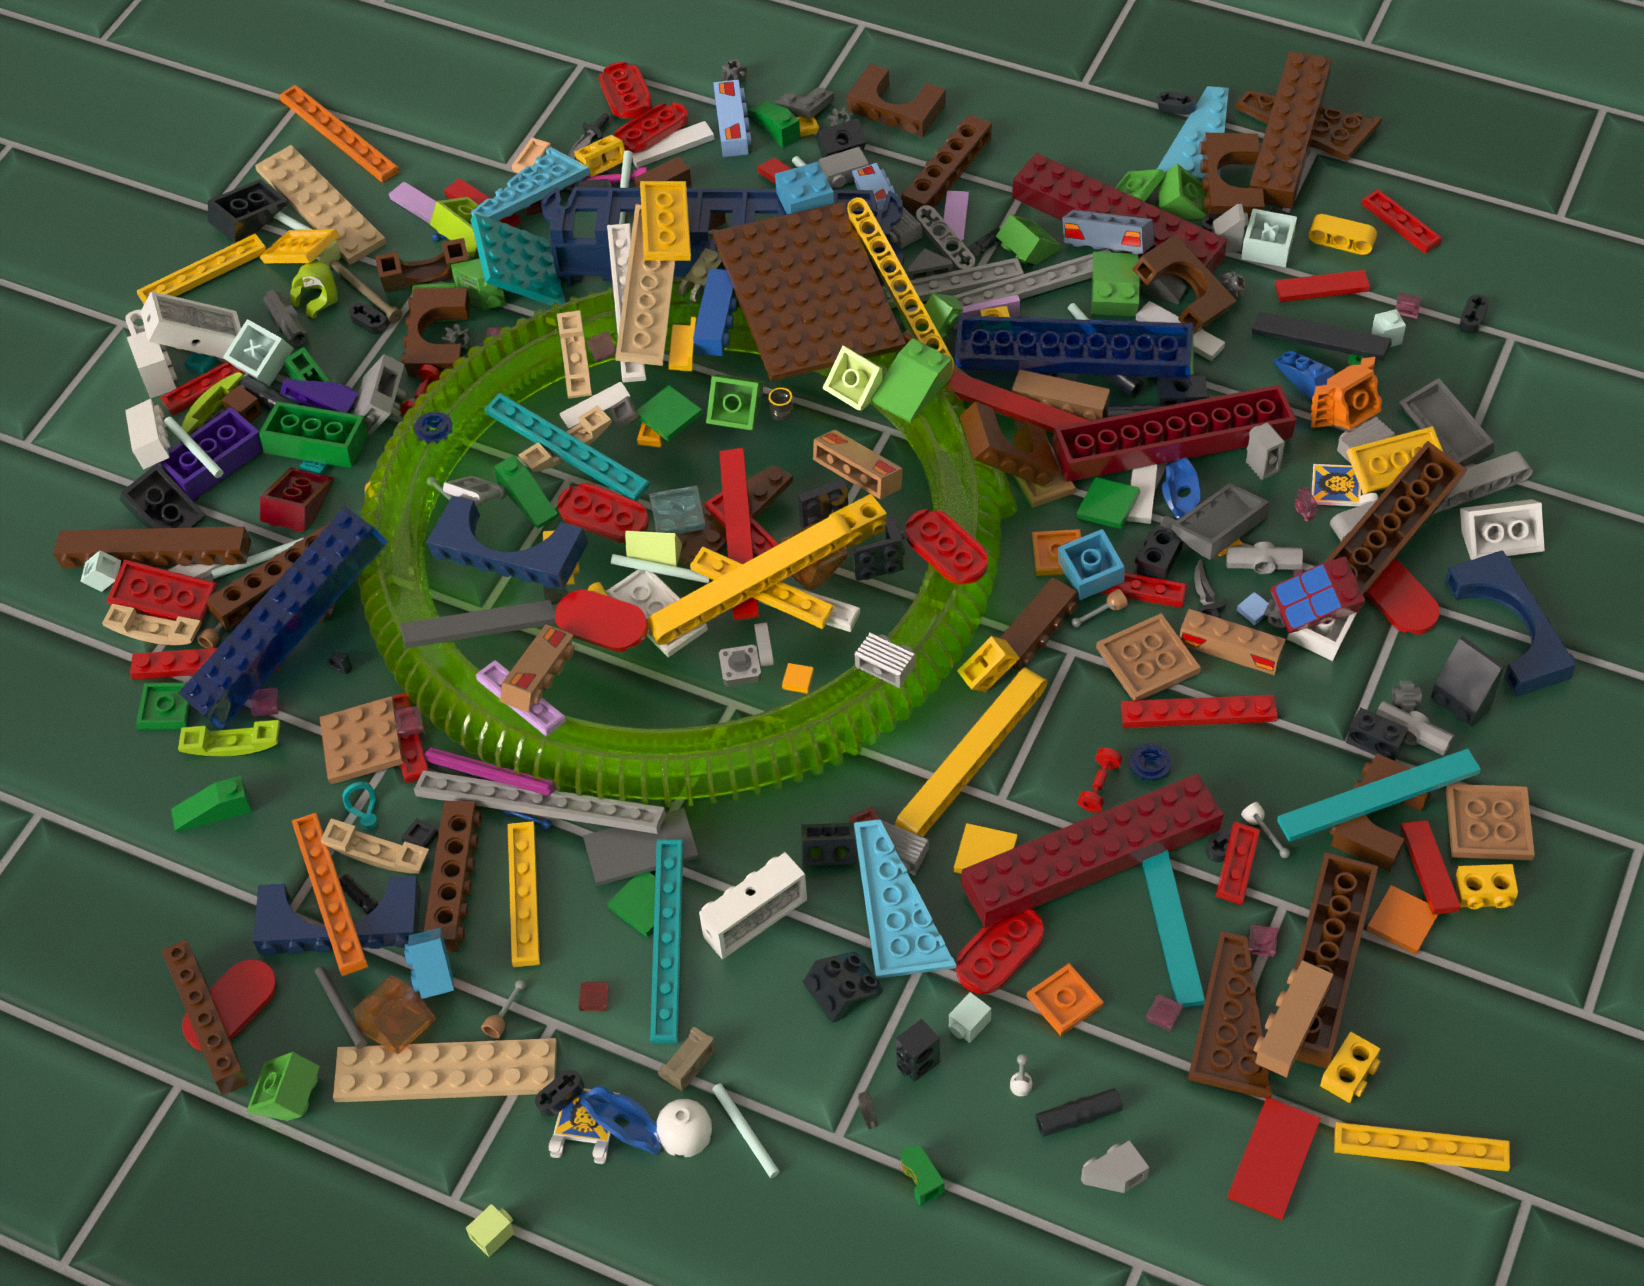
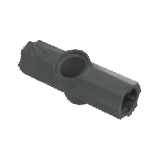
M273 289L266 292L263 301L271 313L277 330L283 332L291 346L299 347L304 345L308 335L301 325L293 305L287 303L280 291Z

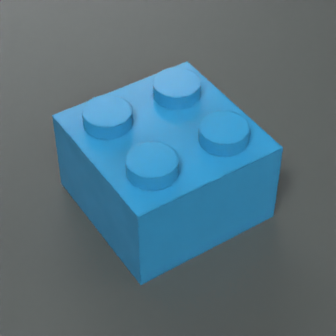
M818 162L775 174L776 193L787 214L834 204V191Z
M1103 529L1058 547V563L1072 588L1077 591L1079 600L1124 582L1125 567Z
M441 927L409 935L404 953L407 965H413L414 970H411L414 991H420L421 999L454 991V977Z

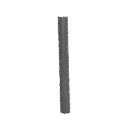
M323 966L316 968L315 974L357 1049L364 1048L367 1042Z

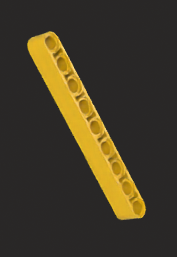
M862 198L852 199L847 207L849 219L857 230L864 248L914 339L927 346L936 344L939 346L937 351L952 358L869 205ZM855 209L864 210V212L859 215L853 213ZM866 228L874 229V232L871 234H866L863 231ZM883 247L885 251L883 253H876L874 249ZM888 266H893L896 268V270L892 273H887L884 271L885 268ZM900 285L907 288L904 292H897L895 290ZM915 305L917 310L909 312L906 310V307ZM921 324L928 326V329L923 332L918 331L916 328ZM952 358V375H953V373H954V360H953V358Z
M834 514L652 614L647 619L648 629L658 645L670 643L842 548L853 540L854 533L841 514Z
M1023 668L903 809L896 819L894 826L923 837L1042 695L1047 686V680L1033 671Z

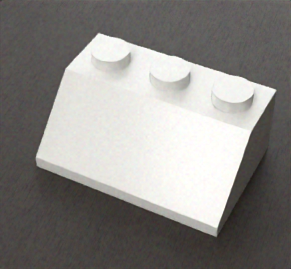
M1530 499L1460 508L1461 531L1471 560L1501 550L1504 551L1506 556L1545 551L1541 502Z

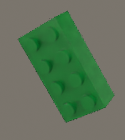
M278 401L259 432L264 453L352 468L368 438L364 416Z

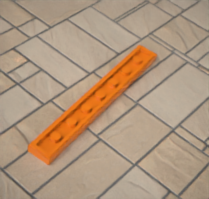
M297 85L292 86L279 95L280 100L382 183L399 173L397 165Z
M317 813L292 820L341 975L344 976L367 968L368 965L329 848L321 843L323 831Z

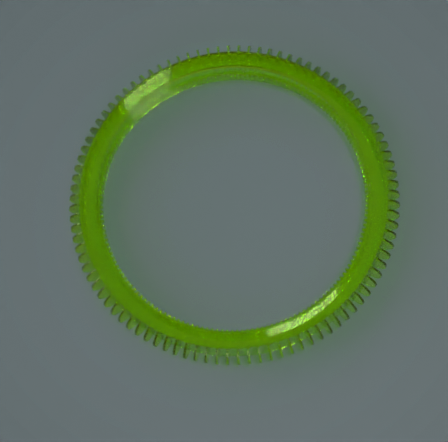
M682 280L673 281L665 350H670L673 324L690 326L691 317H696L697 324L703 294L697 301L691 300L690 294L693 289L691 287L685 296H679L677 291ZM612 285L608 286L607 291L595 293L591 290L588 296L578 299L576 296H571L569 302L561 305L555 302L552 304L551 309L544 312L540 309L535 310L533 317L529 319L519 318L516 326L512 328L509 326L502 327L499 336L486 337L483 342L484 346H473L470 348L468 358H457L453 364L454 369H445L439 376L440 381L430 383L426 389L427 393L421 394L414 403L415 407L408 409L403 417L404 421L397 425L393 431L394 436L390 437L387 441L385 452H382L378 458L377 468L373 471L370 477V485L365 492V502L361 508V520L358 525L359 538L357 539V569L359 571L358 585L361 589V603L364 605L365 618L370 625V633L376 641L377 649L385 659V665L389 671L394 674L396 682L402 689H405V694L411 702L417 704L418 709L424 716L431 718L432 723L437 729L445 731L449 739L453 742L461 743L463 748L469 753H478L483 762L489 764L496 763L499 769L507 768L514 770L515 775L518 776L521 773L534 776V780L537 781L540 778L555 782L557 792L569 793L573 788H576L577 796L581 797L583 795L591 796L592 792L598 794V799L604 800V798L611 799L612 796H619L620 801L631 802L632 798L642 799L645 805H652L653 799H665L666 807H673V799H687L689 806H694V798L710 797L711 804H715V796L732 793L733 800H738V792L752 789L756 796L760 795V786L772 783L775 790L782 788L781 780L792 777L798 783L803 781L802 772L811 769L815 775L822 773L824 762L829 761L834 766L843 762V752L846 751L855 756L861 753V741L869 745L878 742L880 731L885 733L892 732L896 729L897 719L902 721L908 719L912 715L913 707L923 705L927 700L928 693H933L940 687L941 679L947 677L952 672L953 664L961 659L964 647L970 644L974 630L980 625L982 613L986 610L989 601L988 596L992 592L994 586L993 579L998 569L997 561L1001 550L999 542L1002 536L1000 527L1002 515L999 507L1000 497L997 490L996 477L993 473V467L973 460L960 415L966 409L961 398L954 393L952 386L946 383L911 423L871 401L870 404L888 418L901 432L922 462L924 473L927 474V481H929L933 511L940 510L948 514L986 549L988 555V569L985 575L978 581L970 584L950 582L928 563V571L925 572L926 578L923 579V585L920 586L919 593L898 624L887 635L892 643L899 646L906 645L916 654V666L902 686L897 688L896 685L893 686L887 681L884 682L883 679L870 675V673H866L860 668L857 669L854 665L837 678L805 696L777 708L733 721L688 728L645 729L600 724L564 715L566 722L546 737L511 707L500 702V698L477 680L476 674L480 670L468 661L465 655L461 654L455 642L448 641L405 648L400 623L439 617L427 581L426 561L424 558L426 556L424 551L426 546L424 541H426L425 534L427 533L428 522L440 492L434 486L427 484V478L434 477L436 483L443 488L444 482L447 481L449 475L467 450L497 421L486 414L485 408L499 393L519 404L537 391L565 378L557 319L558 313L580 311L588 368L616 359L618 332ZM738 301L737 311L732 313L734 316L733 329L728 331L730 333L729 346L725 347L724 350L760 355ZM900 351L867 358V360L882 368V379H884ZM832 367L815 372L828 377Z

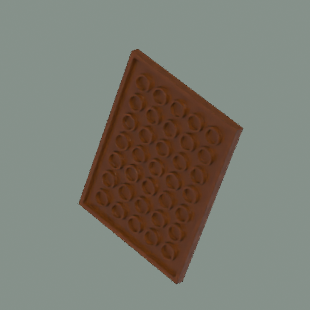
M845 202L713 231L714 241L771 381L833 367L842 346H846L866 359L900 351L906 346L904 337L859 234L849 219Z

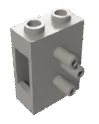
M385 354L364 375L353 411L354 415L364 416L369 436L388 416L395 419L400 417L401 411L399 409L401 406L394 402L395 397L404 399L406 396V391L398 388L405 364Z

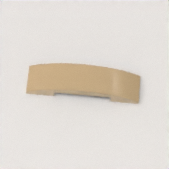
M580 311L558 313L557 319L568 399L591 396L592 391Z
M597 405L579 416V424L566 432L585 444L590 445L612 422ZM539 442L519 454L520 459L532 472L546 470L565 462L544 449Z
M116 604L111 605L102 622L103 626L120 634L163 645H185L192 643L202 624L200 620L179 616L176 621L137 614L135 608Z
M332 818L321 838V843L350 858L379 868L403 873H420L429 853V849L405 841L403 845H399L358 832L354 825Z

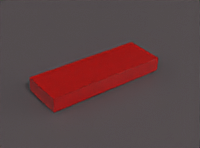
M1234 822L1215 897L1239 905L1243 903L1260 829Z

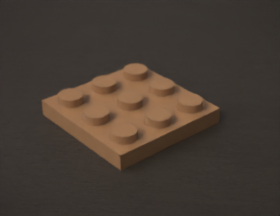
M1162 613L1098 641L1096 644L1097 650L1133 701L1143 700L1199 674L1201 670L1197 661Z
M392 696L320 717L327 777L331 785L404 764L396 706Z
M1447 785L1446 798L1451 857L1533 860L1535 854L1527 787Z

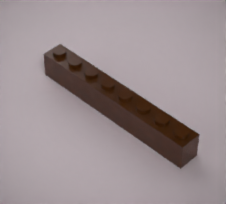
M245 526L59 531L53 554L60 567L68 569L84 567L85 562L100 550L121 560L120 567L124 559L160 567L174 565L189 566L191 564L207 566L213 564L236 565L247 564L251 539Z

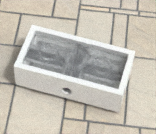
M153 291L149 294L141 310L148 342L216 356L224 359L225 353L241 330L237 312L234 310Z
M786 853L779 857H773L762 869L750 873L739 885L730 887L723 896L714 902L707 903L702 908L699 914L703 938L723 960L807 901L804 872Z

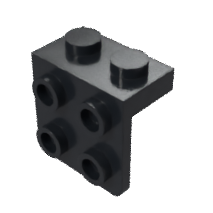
M894 517L884 519L885 540L853 549L854 574L857 581L870 580L877 576L894 574L904 570L903 555H905V548L902 541L905 540L902 526H897Z
M856 952L816 960L803 980V983L831 1022L840 1021L851 1003L880 996L883 992L880 983Z

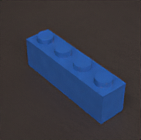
M709 269L693 336L695 354L723 356L724 348L729 346L730 333L728 331L733 329L734 316L732 313L737 311L738 299L726 270Z

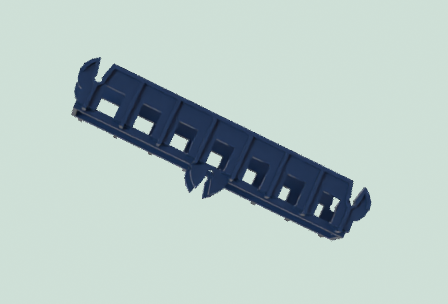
M559 187L550 191L542 201V210L545 219L551 222L549 230L551 236V255L553 256L556 275H558L560 280H566L568 287H572L573 280H581V275L602 276L603 281H611V287H613L607 225L619 224L621 212H635L636 204L641 205L640 188L574 187L567 201L568 205L564 207L561 203ZM687 188L691 259L690 261H675L673 277H686L705 248L719 252L714 239H709L708 235L710 213H732L731 227L755 222L756 213L778 214L777 217L787 215L776 193V189ZM833 190L834 204L845 202L846 207H848V203L854 198H862L867 202L900 264L903 265V251L890 241L891 226L896 225L903 215V206L900 198L891 191H888L883 209L878 210L873 190ZM855 209L853 211L856 215L864 212L862 209ZM576 212H597L595 224L596 238H574L573 227ZM873 228L867 229V234L874 232ZM883 247L874 249L876 253H883L885 251ZM869 257L872 267L882 287L884 282L881 279L877 269L875 268L871 258ZM888 266L885 268L884 271L887 273H892L896 270V268L893 266Z

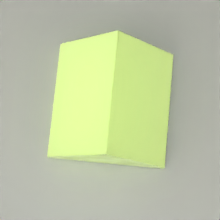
M842 346L823 389L855 409L862 411L871 402L873 395L883 380L882 368L846 346Z
M626 531L627 557L677 567L682 542L675 533Z

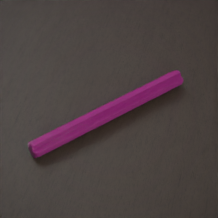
M430 748L425 752L426 761L432 764L550 796L555 791V783L547 779L435 748Z

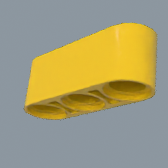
M1319 214L1313 220L1308 237L1313 243L1366 255L1372 251L1377 237V230L1371 225Z

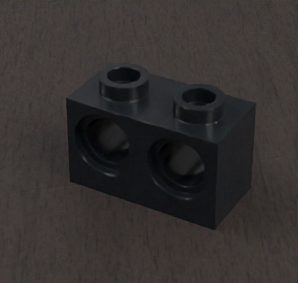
M1156 525L1152 533L1148 532L1144 541L1145 548L1143 551H1138L1135 564L1138 565L1137 575L1166 580L1182 550L1183 541L1173 530Z
M1360 707L1350 725L1346 743L1372 755L1380 754L1396 761L1405 744L1409 728Z
M854 823L801 824L803 866L855 864L856 837Z
M920 1019L896 1038V1066L904 1076L909 1075L915 1082L940 1063V1038L923 1019Z

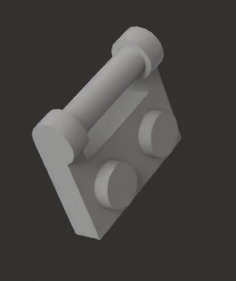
M475 476L444 482L443 492L472 500L476 506L492 499L502 500L507 495L504 486Z

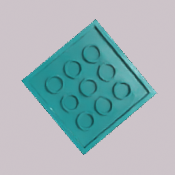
M475 213L471 218L485 283L561 309L566 302L560 279L556 275L554 260L551 255L550 240Z

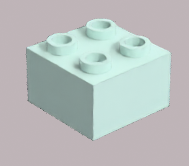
M1253 209L1243 242L1241 259L1286 268L1294 239L1297 217Z
M247 319L223 358L241 371L270 386L282 368L284 360L289 357L294 348L282 338Z

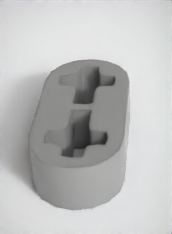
M767 622L754 624L761 667L772 666L774 663Z

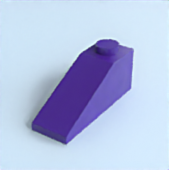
M285 379L281 389L282 395L304 406L349 414L353 410L358 397V393L351 387L332 382Z

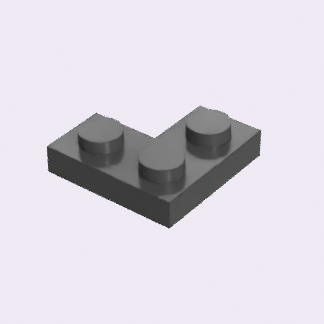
M816 88L805 97L795 95L794 93H786L775 104L787 108L794 115L811 119L835 99L834 92L827 91L824 88Z

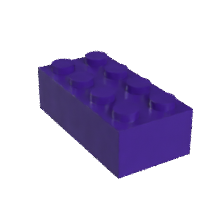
M230 407L190 435L201 449L222 469L223 475L216 478L182 441L168 450L169 458L157 464L193 501L264 450L259 431Z

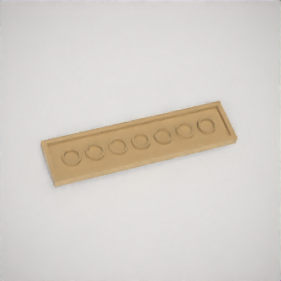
M292 145L255 165L257 172L280 195L287 199L288 203L315 230H337L340 236L336 241L339 244L341 256L350 265L386 244L385 237Z
M638 204L635 206L615 361L663 366L675 261H644L641 205Z
M556 1038L380 1045L365 1046L362 1049H357L356 1046L338 1047L333 1099L335 1102L538 1094L556 1078L557 1041Z

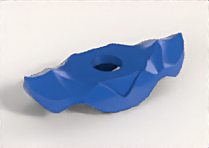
M1186 457L1169 464L1166 467V481L1162 485V490L1166 503L1177 520H1179L1201 504V487L1197 472ZM1182 489H1191L1188 496L1183 498L1178 496Z
M596 1086L581 1098L582 1106L601 1127L629 1145L658 1155L662 1144L657 1133V1123L651 1119L648 1112L638 1102L628 1096L615 1094L605 1086ZM622 1117L628 1121L629 1125L622 1128L613 1120Z

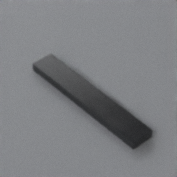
M1259 312L1251 328L1252 334L1367 358L1375 357L1376 360L1384 361L1392 345L1391 338Z

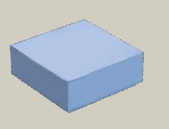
M1254 592L1237 606V612L1256 625L1266 617L1264 612L1268 602Z

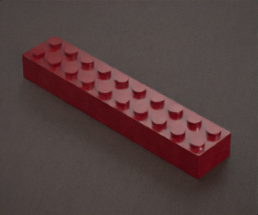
M1035 153L1013 178L1012 198L1061 221L1062 217L1072 210L1152 219L1154 245L1146 250L1145 253L1138 254L1139 257L1174 235H1177L1211 273L1215 271L1225 258L1227 239L1041 154Z
M1275 385L1055 427L1052 447L1065 480L1069 482L1177 461L1184 457L1192 458L1248 447L1249 432L1255 426H1261L1265 423H1269L1283 440L1290 439L1293 436L1296 417L1281 385Z
M1197 773L962 869L961 886L984 928L1143 863L1144 860L1162 852L1172 851L1220 831L1224 814Z

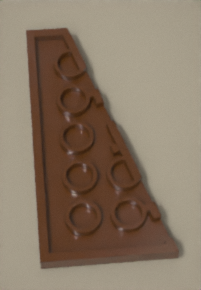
M1248 90L1236 102V109L1268 124L1275 97L1274 95ZM1322 106L1311 145L1347 162L1381 125L1382 118L1374 116V119L1362 117L1363 114L1355 112L1354 115L1342 113L1337 108Z
M773 465L747 479L750 516L754 520L794 482L793 475ZM706 502L650 531L675 533L682 542L678 561L690 567L702 546L719 554L727 548L726 528L705 508Z
M1220 931L1188 1080L1266 1099V1097L1272 1098V1092L1269 1085L1268 1069L1255 1063L1257 1052L1254 1051V1047L1259 1036H1263L1255 995L1256 989L1253 982L1248 937Z

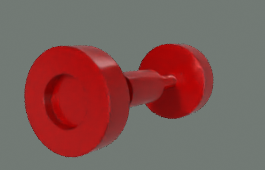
M424 364L420 366L417 375L423 383L419 384L414 395L415 400L404 401L400 408L401 414L409 420L419 421L422 419L424 408L419 402L423 400L427 392V384L436 385L441 378V372L432 365Z
M1100 748L1095 759L1102 766V770L1097 772L1092 784L1093 791L1081 792L1077 800L1078 805L1088 812L1099 813L1102 811L1105 802L1097 793L1102 790L1108 776L1106 771L1107 769H1118L1121 765L1122 756L1110 748Z

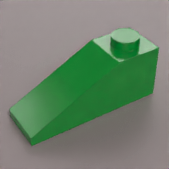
M763 101L747 109V113L782 148L800 140L799 120L787 108Z
M304 347L284 360L283 369L292 380L330 382Z
M515 455L494 466L497 483L506 488L510 499L537 529L558 517L557 512L534 478Z
M237 776L213 783L173 807L171 811L175 832H180L252 812L248 790L242 776Z

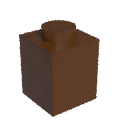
M237 386L222 399L226 410L232 407L249 423L253 422L263 413L258 398L241 386Z

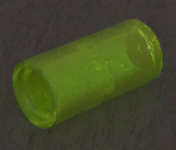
M993 467L988 468L982 473L981 479L992 509L997 518H1008L1014 515L1018 509L1004 471Z

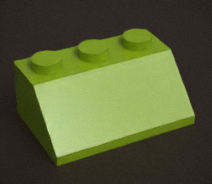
M469 197L436 201L430 225L449 240L464 238L468 256L478 258L479 253L471 223V212L479 205Z

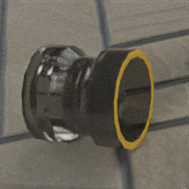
M786 388L773 389L769 394L770 415L778 421L788 420L793 415L792 393Z

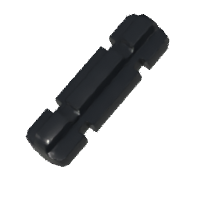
M999 227L994 228L990 231L991 234L987 233L968 247L975 258L980 255V252H985L996 242L1000 241L996 237L1000 231Z
M344 874L339 878L342 890L347 892V895L358 906L363 907L367 914L371 913L378 906V902L373 897H369L370 895L357 882H354V879L349 874Z

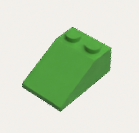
M1093 252L1091 314L1136 316L1139 306V276L1132 268L1139 260L1138 254Z
M912 338L898 353L873 395L872 403L911 423L952 378V358Z

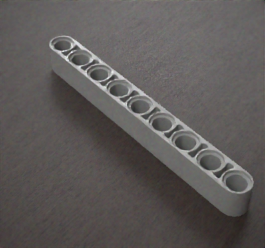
M1518 451L1466 468L1467 471L1460 483L1434 514L1522 483L1532 475L1533 470ZM1377 500L1341 512L1332 518L1330 526L1341 542Z

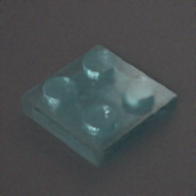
M697 485L649 494L656 532L681 534L706 529Z

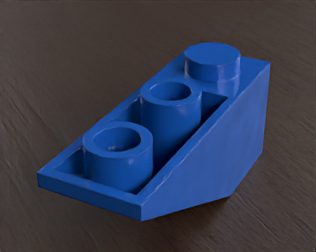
M1287 351L1281 357L1274 359L1275 365L1306 398L1311 400L1315 394V386L1327 385V379L1334 376L1332 368L1295 351Z

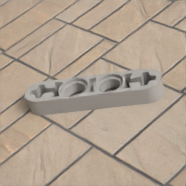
M928 205L920 207L916 212L917 221L922 224V230L947 259L952 260L953 267L956 270L975 267L974 255L937 211ZM922 215H930V221L926 217L923 218ZM937 228H942L945 230V234L936 236L933 234V231ZM949 244H956L958 249L951 252L946 247ZM960 255L962 256L964 262L969 261L968 266L966 264L961 265V258L959 257Z

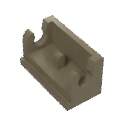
M695 1027L690 1030L689 1037L666 1065L662 1064L658 1072L659 1077L682 1092L716 1051L714 1038Z

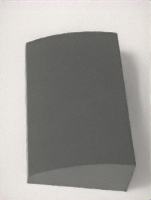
M1440 378L1399 401V405L1419 429L1434 427L1443 452L1463 467L1494 453L1493 440Z
M1229 483L1173 523L1172 529L1189 547L1211 560L1267 518L1269 501Z
M684 808L667 812L658 834L612 827L583 835L597 886L656 870L657 839H683V862L699 858Z

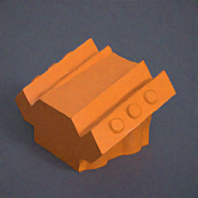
M1375 357L1362 358L1361 364L1349 366L1327 379V385L1315 386L1310 417L1312 419L1311 428L1334 425L1351 430L1381 412L1382 399L1378 395V379L1374 375Z

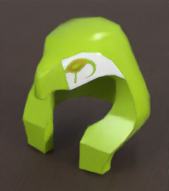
M312 261L301 266L298 274L292 281V289L290 291L291 303L295 307L300 306V295L306 289L317 288L322 290L320 297L311 300L306 305V315L316 318L319 311L338 301L335 280L331 269L324 262Z

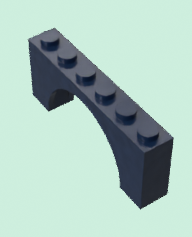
M456 496L451 497L426 542L432 555L438 560L446 559L456 562L461 566L469 565L477 567L481 571L489 570L499 573L504 577L512 576L528 583L535 582L543 584L548 588L555 587L563 590L588 544L582 527L560 522L556 530L547 539L529 549L516 552H500L489 549L476 540L475 531L480 513L474 501Z
M1503 550L1449 567L1445 582L1456 600L1484 598L1496 601L1513 610L1527 626L1531 638V647L1523 656L1508 663L1504 675L1505 680L1516 697L1571 679L1576 666L1573 655L1568 653L1563 645L1561 636L1556 634L1551 626L1549 617L1543 614L1536 597L1531 595L1524 578L1518 575L1513 561L1506 556Z
M416 876L390 877L388 889L379 905L367 916L354 922L362 948L380 949L386 946L404 948L405 944H408L409 935L418 933L421 888ZM285 884L258 885L253 943L259 954L275 955L276 953L284 952L300 954L303 951L328 952L333 950L326 927L310 924L292 911L290 895Z

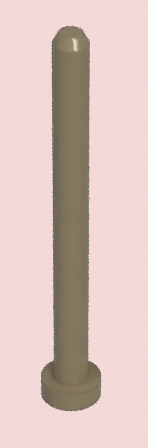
M337 260L331 261V267L385 312L386 318L391 323H396L401 319L402 311L398 307H391Z

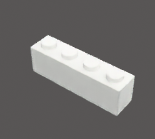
M149 399L125 410L132 451L143 470L169 458L168 448L171 446L167 439L169 436L165 429L167 426L164 423L163 417L165 416L159 405L155 406L152 400Z

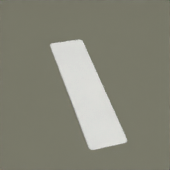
M619 382L561 412L560 416L566 426L571 428L579 424V416L598 405L604 411L625 397H630L622 382Z

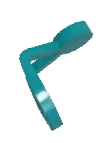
M356 782L348 786L342 795L345 808L350 813L361 818L360 823L363 829L370 830L375 828L378 820L375 814H372L377 799L374 789L367 782ZM357 789H366L369 792L370 804L366 814L355 809L349 801L350 794Z

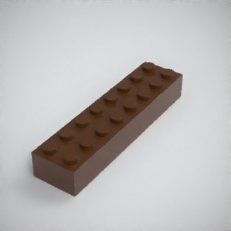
M1291 51L1288 53L1250 182V188H1263L1264 204L1293 209L1330 79L1332 58Z
M1427 441L1325 562L1346 556L1364 597L1460 483L1467 469Z
M1326 852L1324 854L1295 969L1298 970L1303 960L1334 975L1328 993L1297 1055V1061L1326 1069L1330 1065L1378 866Z

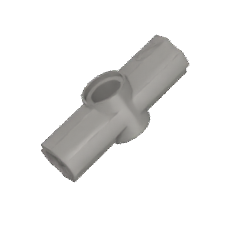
M1259 542L1253 547L1228 546L1226 567L1254 569L1259 574H1269L1275 571V569L1302 570L1303 551L1302 548L1275 547L1270 542Z
M1385 701L1381 702L1377 709V715L1409 728L1405 740L1406 744H1420L1443 756L1448 751L1454 735L1430 724L1429 719L1424 714L1417 711L1408 713Z

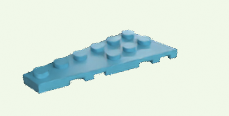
M1207 86L1196 104V110L1186 120L1157 169H1162L1163 172H1166L1178 163L1202 182L1204 173L1200 172V163L1203 156L1199 155V143L1204 140L1206 132H1225L1229 88ZM1221 168L1218 169V174H1219V176H1220V173H1221Z
M549 147L544 157L538 156L533 166H526L507 182L508 186L504 190L499 188L495 192L496 196L493 199H486L471 212L472 217L475 213L487 216L495 221L509 217L514 212L527 208L539 200H543L550 191L558 187L559 191H561L565 187L581 181L590 175L589 167Z
M881 820L854 823L876 979L956 968L957 965L953 957H951L945 946L942 936L934 925L928 909L914 883H912L903 862H901Z

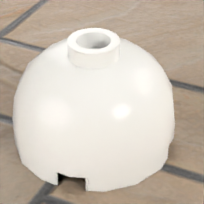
M677 1099L668 1103L660 1111L656 1122L657 1133L662 1144L661 1147L669 1154L691 1157L702 1152L709 1144L712 1122L708 1112L700 1103L690 1099Z

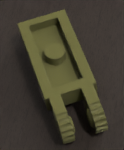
M705 248L687 276L682 280L677 294L683 297L692 287L690 298L693 301H697L705 290L709 269L721 270L724 266L720 253Z

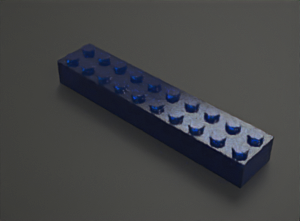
M959 315L955 361L956 366L961 370L1019 372L1020 369L1039 373L1190 378L1193 323Z
M344 506L182 687L178 694L222 730L388 541L372 525Z

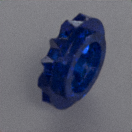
M437 411L428 412L417 419L414 425L415 435H417L419 441L424 440L427 444L431 442L438 444L439 440H447L448 434H452L453 423L451 418L445 413ZM429 426H430V427H433V428H437V427H438V431H435V430H431V431H430Z
M1143 744L1132 752L1130 767L1133 769L1134 775L1141 776L1142 780L1147 778L1155 781L1157 778H1164L1166 773L1170 771L1171 757L1167 750L1159 745ZM1146 760L1150 762L1155 761V767L1151 765L1145 766Z

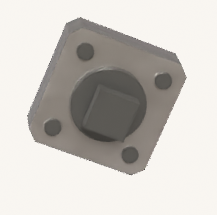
M747 645L721 649L719 658L725 686L731 687L760 682L762 677L756 646Z

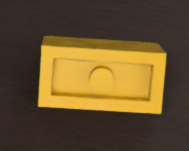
M691 317L690 326L673 324L669 370L692 371L694 358L693 336L696 328V317Z

